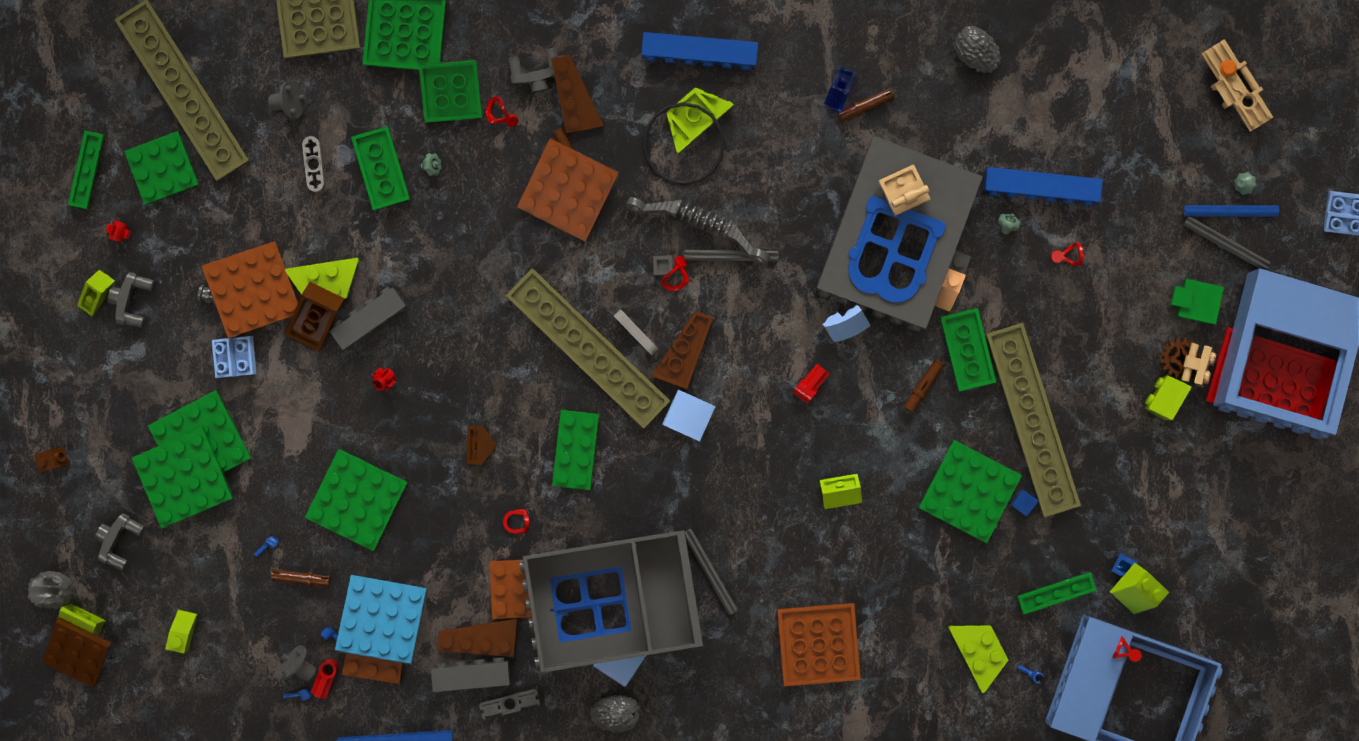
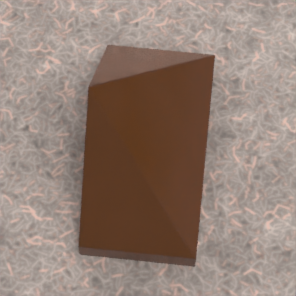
M468 426L467 464L482 465L497 445L483 426Z

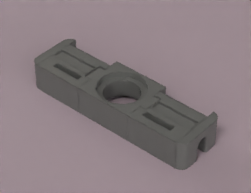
M533 688L483 701L479 704L482 712V718L486 720V716L491 717L501 713L502 715L521 711V707L526 708L536 704L539 706L541 702L538 690ZM507 699L515 701L513 709L505 707L504 703Z

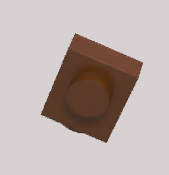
M64 447L49 449L34 455L39 473L68 465Z

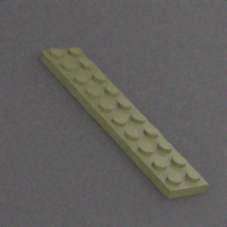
M144 0L114 19L215 180L223 179L248 163L250 160L150 2Z
M533 268L506 295L643 428L670 402L660 390Z
M1016 324L986 334L1043 517L1081 506L1024 324Z

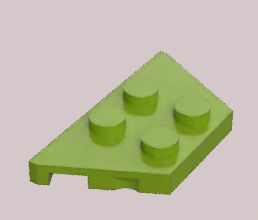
M694 88L678 102L700 105L712 113L716 120L734 106L732 102L718 98L698 88ZM680 106L671 108L666 113L678 154L714 123L710 116L698 108Z
M359 258L288 268L285 271L301 294L310 281L347 299L357 264H359Z
M991 625L948 626L981 693L986 692L1008 662V658Z

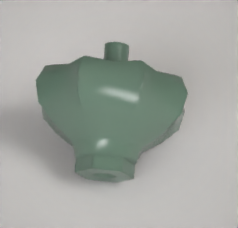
M428 153L423 163H421V169L426 171L429 176H438L442 169L441 160L437 154Z
M1249 171L1239 173L1234 180L1235 190L1239 191L1241 195L1252 194L1253 190L1257 187L1256 177L1251 175Z
M1001 214L998 219V223L1002 228L1001 232L1004 234H1009L1011 231H1016L1020 228L1021 221L1014 217V214Z

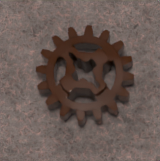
M1178 337L1175 338V343L1169 340V346H1162L1165 351L1159 353V355L1163 356L1159 363H1164V366L1161 368L1162 370L1168 369L1166 375L1169 376L1173 373L1175 379L1179 375L1182 379L1185 369L1183 367L1186 355L1189 354L1184 350L1183 346L1190 350L1191 344L1194 341L1187 343V338H1183L1180 342ZM1173 348L1174 352L1168 357L1170 350ZM1198 353L1196 358L1202 356V354ZM1178 356H1184L1183 360L1177 361ZM1169 363L1174 364L1177 370L1173 369Z

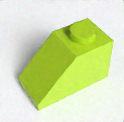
M98 270L86 281L77 306L93 316L107 298L115 280L101 270Z
M183 610L177 611L169 631L166 650L179 653L189 651L197 618L196 613Z

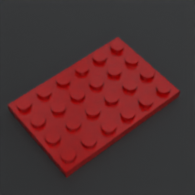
M1226 328L1204 401L1214 403L1233 328ZM1253 335L1238 396L1321 420L1338 361Z

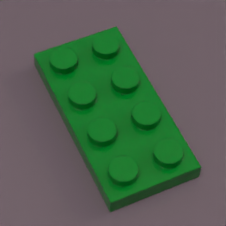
M386 126L352 136V142L373 211L410 200L389 127Z
M978 308L940 317L958 392L996 383Z
M561 410L552 486L591 490L599 414Z

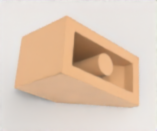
M948 269L935 303L936 307L950 312L960 292L965 274Z

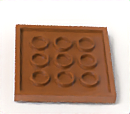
M550 138L517 207L586 241L619 172Z
M275 241L201 266L228 339L293 316L298 302Z
M854 603L777 609L784 686L861 680Z

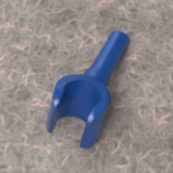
M270 536L254 555L258 557L268 546L274 549L279 540L274 536Z
M326 627L321 632V635L326 640H329L331 637L336 640L338 638V634L331 627Z
M1021 665L1017 667L1018 670L1028 674L1035 683L1040 684L1035 679L1038 674L1044 677V674L1037 670L1031 671Z
M308 688L283 694L284 699L300 696L301 701L312 697Z

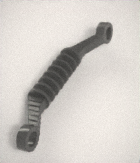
M629 197L626 203L628 209L639 214L665 212L673 216V218L681 214V221L688 217V224L695 220V227L702 223V230L709 226L710 233L714 229H716L717 236L723 232L724 239L727 238L736 242L753 261L763 265L768 263L770 255L761 249L753 248L733 221L730 220L727 225L725 224L724 217L718 222V215L711 219V212L704 216V209L697 213V206L689 210L690 203L682 207V200L645 204L637 198Z

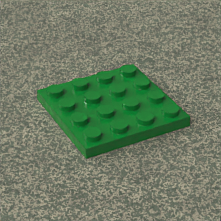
M369 0L363 65L419 71V64L441 63L446 0Z
M217 390L148 425L158 446L204 427L223 473L252 458Z
M204 427L132 457L161 529L233 499L231 490Z
M953 440L918 508L987 543L1022 475Z
M338 449L305 518L375 551L408 482L348 452Z

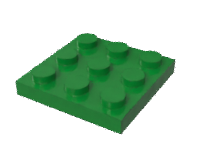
M477 60L419 64L425 123L482 118Z
M179 131L124 151L144 205H149L199 186Z

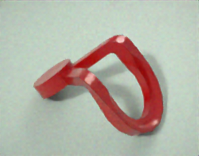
M495 96L489 100L486 107V116L490 123L506 122L509 127H514L518 124L517 116L507 113L501 98ZM496 101H498L506 118L494 119L491 115V108Z
M1075 242L1063 252L1059 250L1053 251L1050 259L1054 263L1064 260L1073 266H1081L1084 259L1082 245L1079 242ZM1074 247H1077L1079 252L1078 262L1072 261L1064 257V255Z
M682 256L674 259L676 266L662 278V286L666 290L679 291L689 283L688 275L684 269L687 262ZM679 268L684 279L677 286L668 285L666 280Z
M526 510L509 511L503 518L504 528L510 533H527L529 515L527 516ZM513 514L524 515V528L516 530L509 528L507 525L508 517Z
M1121 636L1112 658L1129 656L1130 660L1134 662L1139 661L1142 656L1141 652L1138 649L1131 650L1125 638ZM1122 644H1124L1129 653L1118 654Z

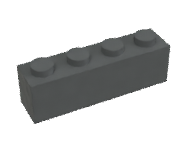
M386 287L379 292L380 296L378 298L367 300L363 304L365 307L361 310H353L348 314V319L343 322L339 320L332 325L333 329L329 332L342 350L346 351L408 307L395 288L392 287L390 289Z
M504 657L493 658V662H485V659L473 660L474 663L466 664V661L454 662L455 665L447 666V663H437L435 667L431 668L433 692L510 685L509 660H504Z

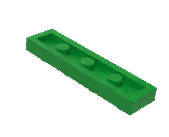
M84 130L68 202L69 206L89 209L105 138L103 134Z
M1087 572L1017 595L1022 613L1027 614L1097 590L1091 572Z

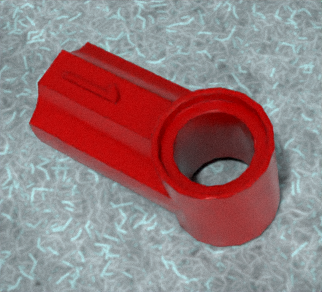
M816 364L806 378L802 379L792 392L808 404L829 373Z
M327 659L321 664L311 694L319 698H327L334 678L339 671V664L336 660ZM325 665H331L333 673L326 672Z

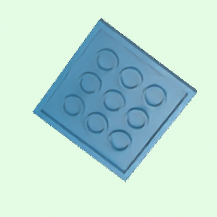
M351 575L335 651L412 665L427 588Z

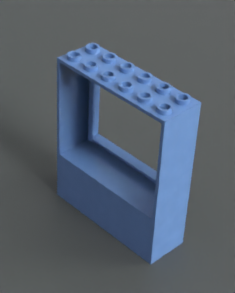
M1260 268L1249 272L1213 405L1219 407L1218 410L1223 412H1237V416L1255 417V421L1260 423L1272 422L1274 423L1273 426L1277 428H1292L1294 433H1309L1310 437L1315 439L1336 435L1359 347V298ZM1256 325L1340 350L1323 420L1238 396Z
M1083 614L1045 723L1051 728L1088 741H1134L1102 729L1127 658H1112L1121 636H1123L1129 647L1134 646L1200 670L1175 741H1195L1197 734H1200L1203 728V723H1201L1203 716H1206L1209 711V699L1215 694L1216 687L1214 685L1216 679L1221 677L1222 664ZM1122 644L1118 654L1129 653L1124 644Z

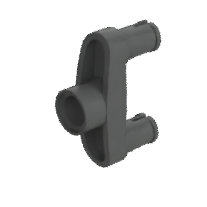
M556 48L545 50L549 67L534 72L522 73L519 56L508 58L511 84H530L532 93L548 90L547 80L555 77L551 57L558 56Z
M129 272L121 289L116 287L110 288L107 302L116 305V324L143 327L145 317L130 314L127 310L133 289L136 287L152 291L154 280Z
M124 513L116 519L111 527L101 524L95 535V539L102 542L98 561L105 565L108 563L123 570L128 560L113 554L112 550L122 530L126 529L140 536L145 526L130 519V516Z

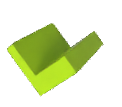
M858 474L820 480L825 509L862 503Z

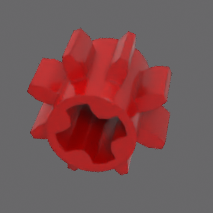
M114 220L113 225L108 223L105 231L110 233L109 239L121 243L124 238L129 239L131 233L130 230H127L128 224Z
M380 367L372 375L373 386L379 391L385 389L388 392L396 383L395 374L389 368L383 370Z

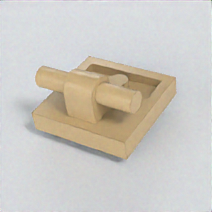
M914 164L878 181L894 216L930 201L929 188L927 185L924 186Z
M1192 343L1189 354L1186 355L1183 367L1185 369L1181 380L1189 382L1192 370H1196L1197 374L1194 383L1196 386L1204 388L1205 384H1209L1211 377L1209 367L1210 365L1214 366L1216 355L1212 347L1204 346L1201 359L1196 358L1199 345Z

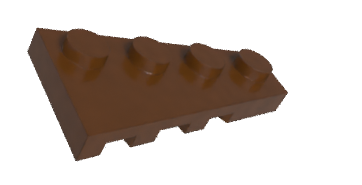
M571 55L551 57L566 134L604 126Z
M695 311L651 376L687 389L713 317Z
M517 618L439 631L437 651L514 657Z

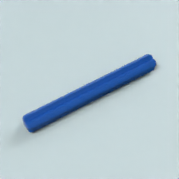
M1185 205L1183 213L1186 217H1277L1279 215V206Z

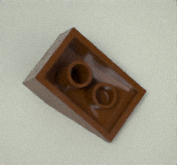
M309 281L299 299L285 335L320 351L344 298Z

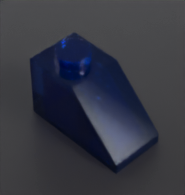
M839 66L824 104L842 111L857 72Z

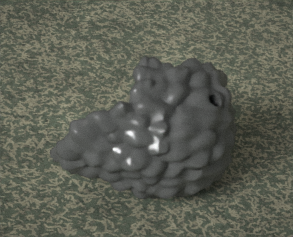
M976 26L964 27L954 39L952 45L959 59L965 62L969 68H976L977 73L980 71L992 73L1001 64L999 46H996L993 37Z
M40 572L37 577L31 578V582L28 583L29 594L27 598L32 603H35V607L58 609L68 605L74 596V584H72L69 577L60 572Z
M626 695L599 697L598 701H595L594 705L590 706L589 715L591 716V721L595 722V725L603 731L610 730L611 733H621L622 731L633 729L639 722L640 714L638 711L640 707L635 699L628 698Z

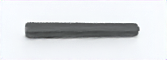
M1186 218L1184 222L1185 227L1257 268L1264 270L1269 268L1270 262L1194 218Z
M743 250L684 251L685 260L753 261ZM765 251L770 255L768 261L779 260L778 251Z
M692 529L686 530V541L729 615L735 613L737 608L695 534Z

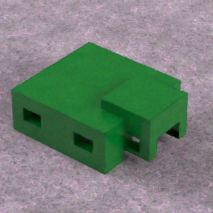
M1184 279L1182 287L1173 286V294L1169 306L1178 307L1175 317L1216 325L1224 287Z

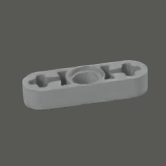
M309 136L302 143L306 183L311 191L320 192L325 187L321 144L317 138ZM311 140L316 144L313 147V152L315 154L318 153V156L311 155L307 157V154H311V149L307 147ZM312 159H317L319 162V166L315 170H311L308 165ZM320 172V175L316 174V178L318 181H321V184L315 189V186L311 185V182H314V176H310L309 173Z
M621 309L614 315L651 356L658 350L651 340Z

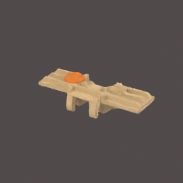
M1225 39L1201 53L1218 80L1217 83L1210 87L1213 91H1219L1224 99L1222 104L1224 109L1233 104L1250 132L1273 118L1258 94L1263 88L1258 86L1246 66V61L1239 63ZM1238 69L1253 92L1249 93L1236 73ZM1243 98H1250L1252 105L1250 107L1244 106Z

